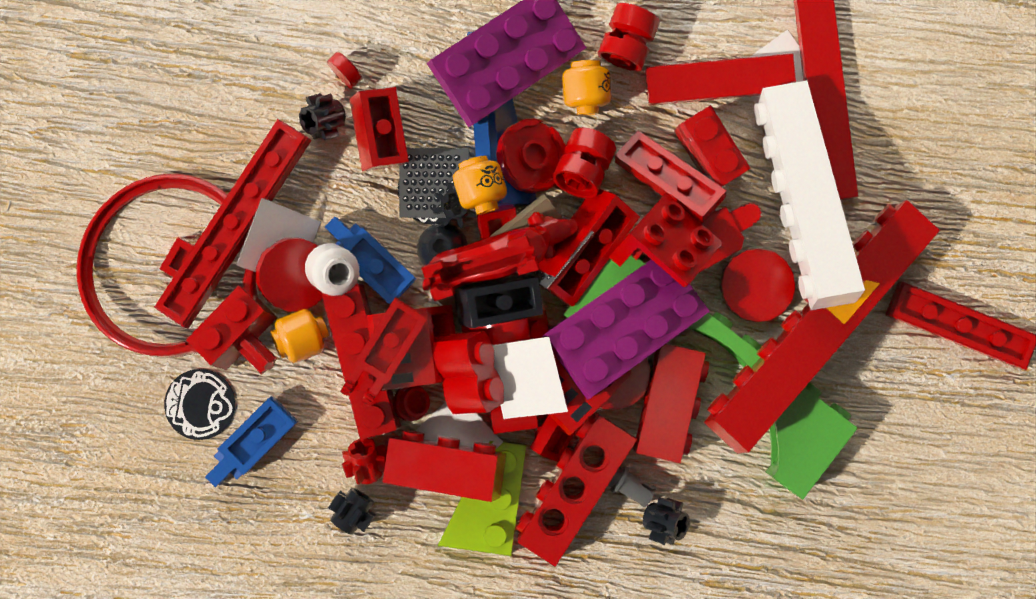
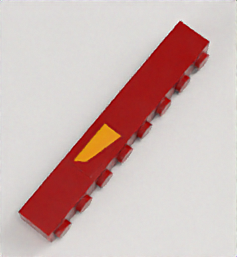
M908 200L895 207L891 204L887 205L874 218V221L877 223L871 232L868 230L864 231L852 243L865 288L858 301L816 310H810L808 302L800 313L797 310L792 312L780 326L784 329L781 335L776 340L773 337L770 338L757 351L756 354L760 358L752 368L747 365L734 377L732 382L736 386L727 396L724 393L720 394L710 404L707 410L711 414L704 423L737 454L749 453L938 234L940 230Z

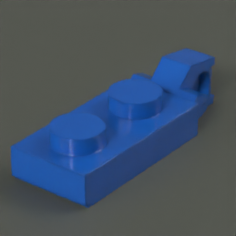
M334 216L325 226L339 240L336 245L344 247L356 257L359 264V276L388 304H391L395 297L399 299L417 280L363 227L361 228L357 223L349 229L341 220Z
M270 396L217 448L218 452L214 457L219 463L205 478L214 487L221 485L231 474L238 480L242 475L247 474L299 421L274 396Z

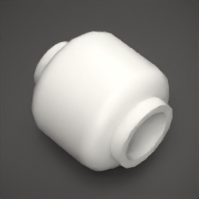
M334 243L322 244L314 248L308 255L305 263V273L309 282L322 293L330 296L343 295L356 285L359 278V264L356 257L344 247Z

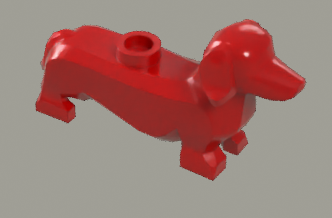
M534 212L527 219L529 227L511 230L463 247L443 251L437 254L429 264L421 267L425 278L422 283L423 290H430L433 300L437 301L453 296L455 294L454 289L466 283L497 279L515 272L522 275L539 270L538 263L544 257L553 258L555 256V244L562 242L576 232L577 222L569 219H556L553 216H544L539 212Z

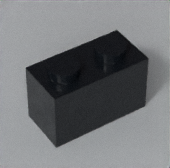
M522 274L464 285L454 289L458 323L469 328L543 314L539 280L535 276Z

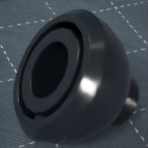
M438 223L428 227L421 234L417 244V253L424 266L429 264L437 254L466 246L468 243L460 229L451 224L444 226L443 223Z

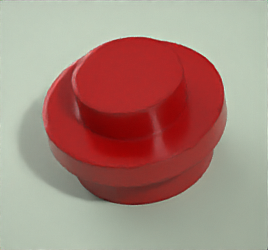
M420 386L399 388L394 396L393 405L396 414L401 419L417 421L427 413L430 399L427 392Z

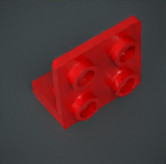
M665 193L609 258L621 267L630 256L637 260L645 253L682 287H687L721 246L722 242L671 196Z

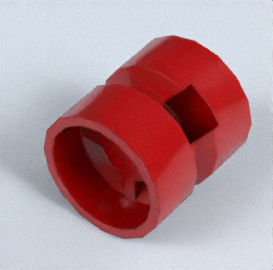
M617 3L609 22L612 32L605 33L597 53L598 56L622 69L636 72L642 71L649 53L646 43L653 42L661 20L654 13L637 5Z
M582 127L573 130L566 144L565 154L561 156L553 173L555 184L563 191L576 197L587 199L597 196L605 178V171L609 169L615 155V143L602 132L592 128Z

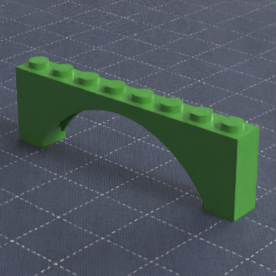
M642 254L637 260L630 256L621 267L609 258L574 307L569 306L563 316L565 318L570 317L643 266L645 263L642 261L645 255ZM715 312L713 316L707 313L688 327V329L707 336L721 345L743 368L747 365L752 368L760 358L756 353L762 345L746 334L742 338L730 330L734 324L718 312ZM811 383L807 384L770 427L771 465L765 471L802 500L858 429L848 421L852 416L849 412L834 402L831 406L827 405L819 398L822 392Z

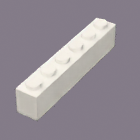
M806 80L763 88L759 102L754 105V114L757 125H763L765 137H763L765 157L772 159L774 167L771 173L773 189L775 193L780 192L783 202V205L780 207L782 224L785 228L789 227L792 237V240L789 242L791 259L793 263H798L802 275L798 279L800 294L803 299H808L810 310L855 303L861 297L865 288L808 82Z

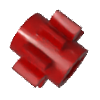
M358 439L349 445L348 451L342 452L345 461L342 463L346 478L355 476L358 485L372 484L381 478L385 469L387 455L385 445L376 447L374 439Z

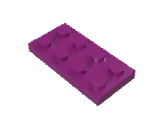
M522 0L433 57L426 64L469 128L587 47L557 0Z
M651 259L545 333L542 338H550L553 353L586 399L589 400L710 311L690 284L687 287H682Z

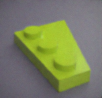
M503 441L496 449V452L507 453L500 498L493 502L461 497L438 546L511 556L526 444Z

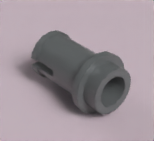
M619 467L608 484L611 487V492L616 493L618 491L639 503L642 507H646L655 494L656 486L650 485L628 472L629 467Z

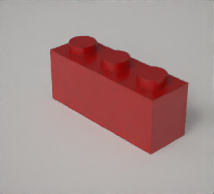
M602 189L599 190L594 198L585 199L570 219L577 222L576 232L562 242L555 244V256L553 258L544 257L538 263L539 271L555 277L591 231L594 233L548 288L540 283L539 285L553 296L574 307L609 260V256L621 244L640 216L617 195Z
M665 344L655 351L650 372V383L646 390L635 437L637 441L633 446V450L636 453L676 463H681L682 455L688 456L692 444V434L688 433L691 419L697 418L701 404V398L696 397L699 382L705 383L709 370V361H704L706 353Z
M403 430L402 436L389 438L383 483L493 502L500 498L507 453L496 452V445L474 442L473 448L460 446V439L438 436L437 441L425 440V433Z

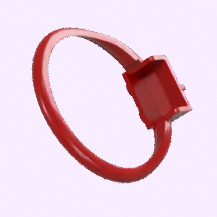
M161 174L135 181L112 195L89 222L81 240L77 256L76 274L78 291L83 306L96 327L119 346L139 354L165 358L200 354L210 366L228 370L243 355L260 374H264L267 370L272 369L277 357L258 337L278 317L258 298L256 272L245 269L243 278L244 288L238 285L186 341L177 343L146 342L127 334L106 315L95 291L93 262L96 247L110 220L128 203L144 194L170 188L199 192L210 197L220 205L228 194L201 178L183 174Z

